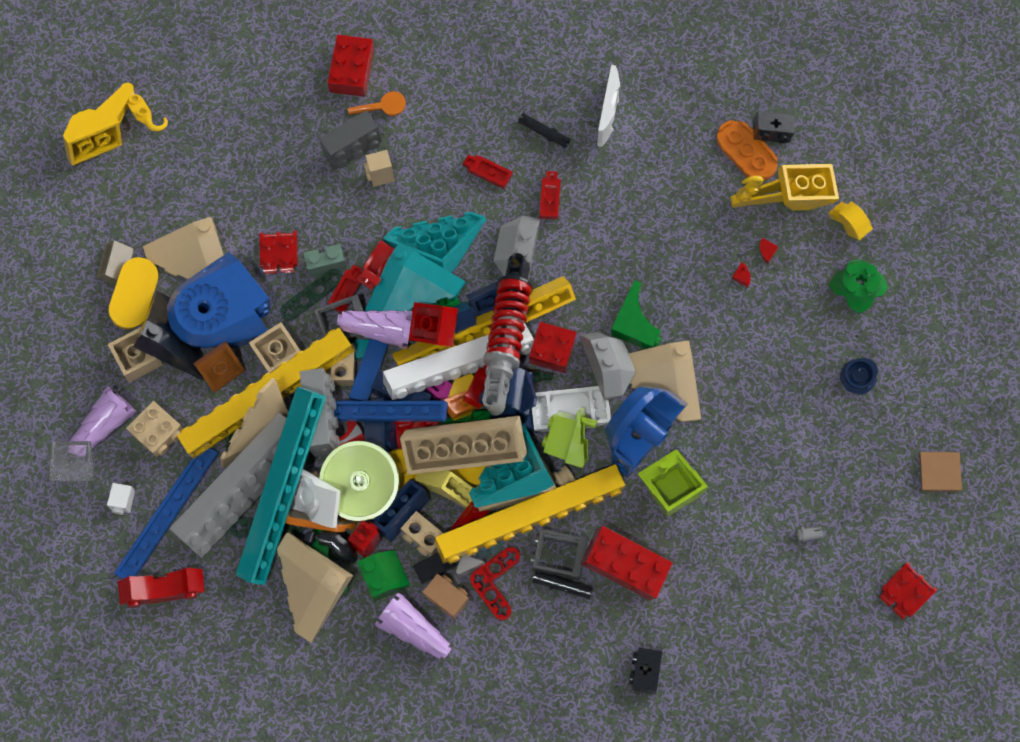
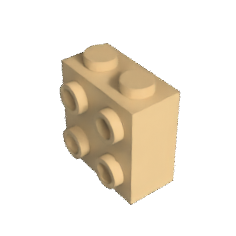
M153 401L126 429L150 453L158 458L168 451L169 446L173 442L179 440L177 435L180 434L183 428Z

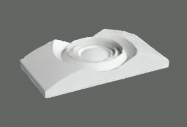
M611 65L598 129L597 146L599 147L605 144L613 131L612 123L615 117L616 106L619 102L620 87L616 65Z
M599 386L535 393L537 405L532 408L534 431L549 432L550 428H547L550 416L552 417L558 411L576 415L581 407L585 408L586 418L597 421L596 427L608 424L611 419L609 400L603 399Z
M303 469L290 509L307 514L314 523L336 528L340 490Z

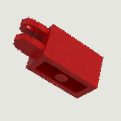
M362 520L350 535L348 541L356 552L366 558L372 554L381 542L380 532L377 531L378 527L373 523H367Z

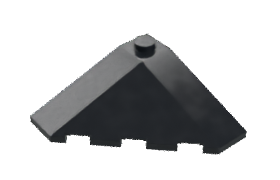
M157 291L133 347L203 381L204 378L193 364L203 357L200 347L190 346L175 335L169 324L167 305L170 297Z

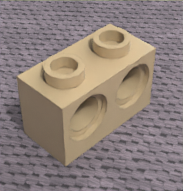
M355 352L327 370V374L330 375V379L334 381L335 386H353L356 366ZM340 371L346 372L343 377H337L336 375Z
M417 511L401 528L402 538L409 544L415 543L418 546L417 550L422 555L426 556L428 554L431 557L438 551L435 543L432 546H427L425 541L429 538L435 539V537L444 533ZM413 526L421 528L416 534L411 533L410 529Z

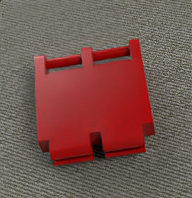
M297 230L293 231V233H259L260 268H264V274H277L279 267L281 273H293L294 267L298 266Z
M909 562L881 589L883 593L879 597L889 607L895 603L897 606L893 611L902 620L907 615L911 618L938 590L936 587L933 588L923 579L924 576L922 574L919 575L912 569Z

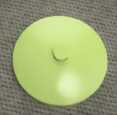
M354 441L339 446L329 454L320 471L319 479L340 490L338 515L348 520L365 521L381 515L391 506L399 488V473L394 460L383 448L370 442Z

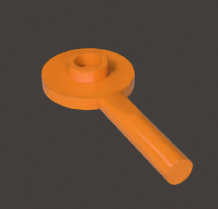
M392 91L386 93L379 103L348 108V113L353 115L363 113L366 110L370 112L382 109L386 115L397 116L404 111L406 101L401 93Z

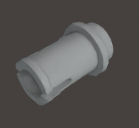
M801 527V529H797L798 541L805 543V540L823 539L822 527L806 529Z

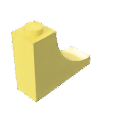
M449 470L418 473L415 481L427 490L442 495L465 509L472 501L469 493L473 487Z

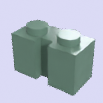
M340 244L326 247L327 252L319 253L318 249L304 252L310 278L347 269Z

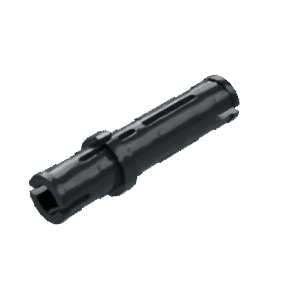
M525 113L521 114L522 118L519 117V124L547 138V141H553L563 148H567L568 145L566 143L569 144L571 138L557 132V129L550 128Z
M537 570L532 580V583L549 587L550 590L556 589L586 599H590L593 589L590 586L559 578L555 574L549 575Z

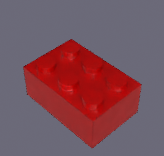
M337 34L327 81L329 92L365 97L374 54L373 39Z

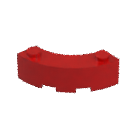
M184 568L156 578L153 575L129 576L117 581L120 605H128V608L140 607L141 604L161 603L183 598L187 600L195 599L198 594L205 592L202 569Z

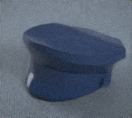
M867 358L852 359L844 364L840 381L846 391L860 395L869 392L877 382V364Z

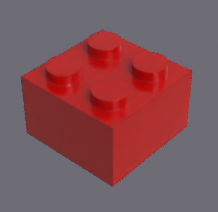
M414 302L408 340L453 347L458 308Z
M540 322L529 354V364L566 374L576 342L577 332Z

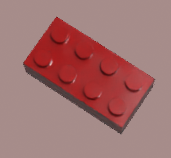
M601 526L596 529L580 564L648 600H653L657 598L673 562Z

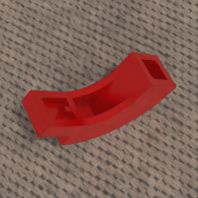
M379 239L359 270L356 280L372 290L380 282L383 269L395 249Z

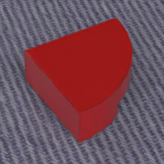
M762 237L759 249L766 263L770 262L778 250V246Z
M741 262L732 279L748 288L751 275L748 267Z

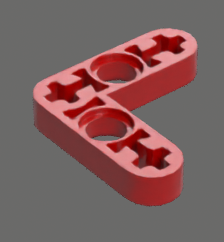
M509 547L499 553L470 576L472 587L499 621H506L510 618L511 608L493 584V581L519 563L520 553L513 547ZM509 552L510 554L515 553V561L508 560L505 562L507 567L504 568L502 561L499 559L502 558L504 561L508 558L507 554ZM497 563L500 565L501 570L499 573L494 574L489 570L490 566ZM477 575L479 577H484L482 580L485 586H487L488 583L490 584V586L484 588L482 592H480V590L483 589L481 584L479 582L476 584L474 583L476 581L475 576ZM494 591L496 598L493 601H488L485 598L486 592ZM501 599L502 602H499V605L502 609L507 608L506 616L498 615L499 609L495 605L492 608L491 605L496 604Z

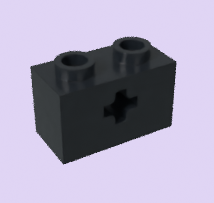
M757 111L753 119L754 140L790 143L795 133L793 114Z
M638 647V652H633L632 664L635 665L634 673L630 672L629 684L632 685L633 691L656 694L663 651ZM644 666H647V670L651 671L647 672V675H643V671L640 670Z

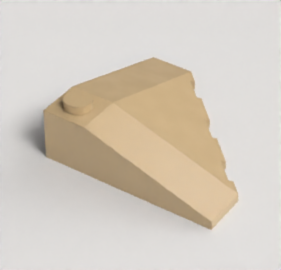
M212 217L192 222L143 246L146 259L154 265L165 268V272L175 277L179 275L186 279L191 278L224 255Z
M689 340L629 353L636 371L630 382L632 384L631 388L636 390L644 386L671 391L688 404L676 419L681 422L701 420Z
M274 378L258 392L256 396L258 399L254 407L248 409L243 418L244 422L241 429L235 431L229 441L231 444L228 447V451H224L220 457L221 467L229 466L278 413L287 418L288 411Z
M287 532L277 548L278 557L280 556L283 567L281 571L284 584H286L289 596L287 599L290 612L293 613L294 631L312 643L353 575Z

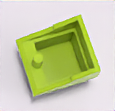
M582 407L577 411L576 415L558 411L552 417L550 416L547 428H550V431L544 436L542 447H545L544 453L563 459L565 463L583 468L589 459L588 439H585V426L595 428L597 421L586 418L585 408Z
M677 449L637 474L667 518L698 499L708 488L706 483Z

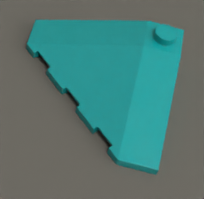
M470 211L465 212L464 217L453 219L451 215L438 218L439 222L427 224V221L412 223L413 227L401 229V226L394 227L383 238V241L394 249L398 244L414 250L452 273L484 225L486 217Z
M398 244L389 257L380 276L381 280L375 287L364 312L412 311L411 308H413L414 302L436 305L437 300L448 297V300L457 298L466 282L414 250Z
M522 424V430L527 451L522 462L491 465L490 468L485 467L478 478L481 481L478 488H472L469 493L475 508L535 495L554 486L524 424Z

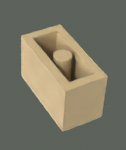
M387 150L365 155L367 160L364 163L368 182L372 181L373 187L394 182L392 165Z

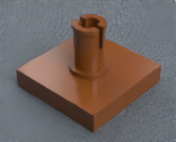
M225 341L193 363L214 393L245 371Z

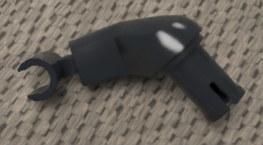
M312 531L306 532L303 539L304 543L313 545L314 541L318 540V545L330 547L338 559L345 560L349 565L356 563L358 556L353 552L352 545L338 533L320 531V535H317Z

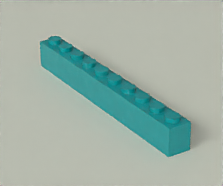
M296 388L236 571V576L249 583L261 585L266 583L326 399L325 395L310 389Z

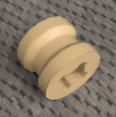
M565 465L561 467L560 471L551 473L558 487L575 481L572 473Z

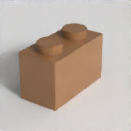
M436 574L422 592L423 596L455 620L469 603L468 593L461 587L455 588L452 585L453 582L447 576L443 575L441 577L439 574Z

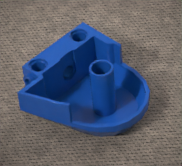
M228 252L178 286L168 302L167 314L172 331L181 341L188 345L212 348L219 346L225 341L232 349L249 344V342L267 331L261 319L269 314L271 308L270 299L242 263Z
M641 386L634 390L614 413L605 429L611 450L612 466L616 464L618 471L628 478L654 447L657 448L665 440L673 421L688 404L673 392L665 389ZM638 433L642 438L634 439L632 434Z

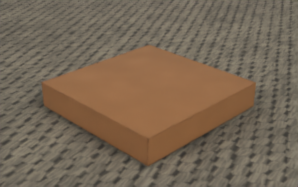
M960 452L919 453L921 492L962 491Z

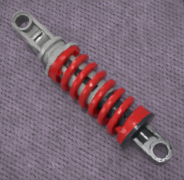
M515 253L509 257L506 275L497 281V297L495 298L494 314L492 315V324L490 325V333L488 335L489 342L483 357V362L488 367L485 372L487 377L485 379L482 402L492 415H500L505 410L509 382L513 377L512 370L518 369L520 364V354L518 351L522 348L520 342L524 338L522 333L525 331L524 323L527 321L526 314L529 310L527 305L530 303L529 298L533 292V284L528 280L530 266L520 253Z

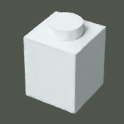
M112 484L107 503L112 513L123 515L124 512L130 513L135 495L134 488L128 485Z

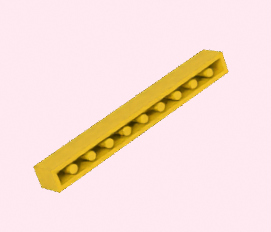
M564 276L533 289L529 298L530 303L527 305L529 310L526 314V322L576 300L571 284ZM493 310L474 317L476 325L454 333L453 347L489 335L490 325L492 324L491 319L494 314ZM417 342L408 346L407 349L399 350L391 355L397 367L452 347Z
M340 328L329 331L324 338L314 341L309 348L299 351L294 355V358L288 362L281 363L276 370L266 373L262 376L261 380L248 385L243 392L233 395L228 402L218 405L213 409V412L207 416L200 417L192 426L182 429L180 434L177 435L178 439L187 453L195 459L241 428L245 414L250 407H254L258 399L256 398L258 392L272 378L276 380L284 399L295 392L297 387H301L300 371L320 368L326 371L355 352L352 345Z
M615 464L435 537L434 543L443 564L446 562L452 564L459 561L463 555L472 556L478 553L480 548L485 547L489 549L500 540L508 541L513 539L517 533L522 532V534H526L532 531L534 526L540 525L542 527L551 523V520L554 518H565L569 515V512L574 510L576 512L582 511L587 508L586 505L591 503L597 505L608 496L614 498L622 494L625 483Z

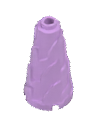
M345 310V312L342 311V314H338L337 325L340 326L342 331L407 349L413 311L363 312Z
M107 386L90 413L81 423V427L70 439L68 451L74 457L87 455L100 441H103L137 412L118 393L114 394L112 388Z
M398 592L396 597L399 600L397 601L394 598L391 600L379 617L383 622L376 621L375 626L389 634H393L402 641L412 644L425 653L427 652L438 659L441 657L445 659L451 651L450 643Z

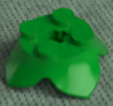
M859 259L848 262L843 270L834 275L829 285L836 295L845 296L848 306L858 314L868 310L872 306L874 299L883 296L888 288L885 278L877 271L876 266ZM858 280L863 281V285H860Z

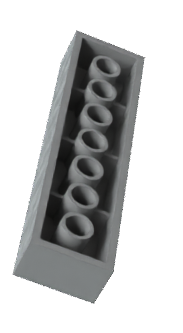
M278 413L169 528L201 558L209 552L211 547L223 537L225 532L237 522L240 516L262 494L286 421L282 414Z

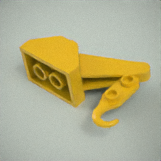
M124 83L96 110L87 109L72 115L63 134L67 159L74 166L121 146L120 123L128 107L136 120L154 132L162 131L167 127V118H163L164 122L162 125H154L151 111L140 95L134 94V87L131 83Z
M832 164L782 165L777 169L779 179L762 185L764 180L761 176L748 177L742 181V184L746 183V185L738 189L736 195L730 197L733 208L784 202V205L792 211L812 210L835 203L839 199ZM781 190V192H779V193L768 194V193H772V192H776V191Z

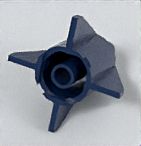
M519 366L518 369L512 370L513 377L509 382L505 410L500 415H492L490 413V418L520 416L521 425L524 424L527 429L538 433L539 431H534L532 408L537 405V397L533 388L534 375L521 369ZM484 389L479 394L478 402H480L481 404H483L482 398L484 394Z

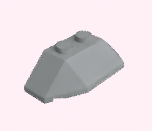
M521 216L500 227L494 263L503 276L506 275L509 257L515 253H520L524 256L531 271L541 222L540 218Z
M600 332L580 335L603 399L610 400L622 397L636 373L624 340Z

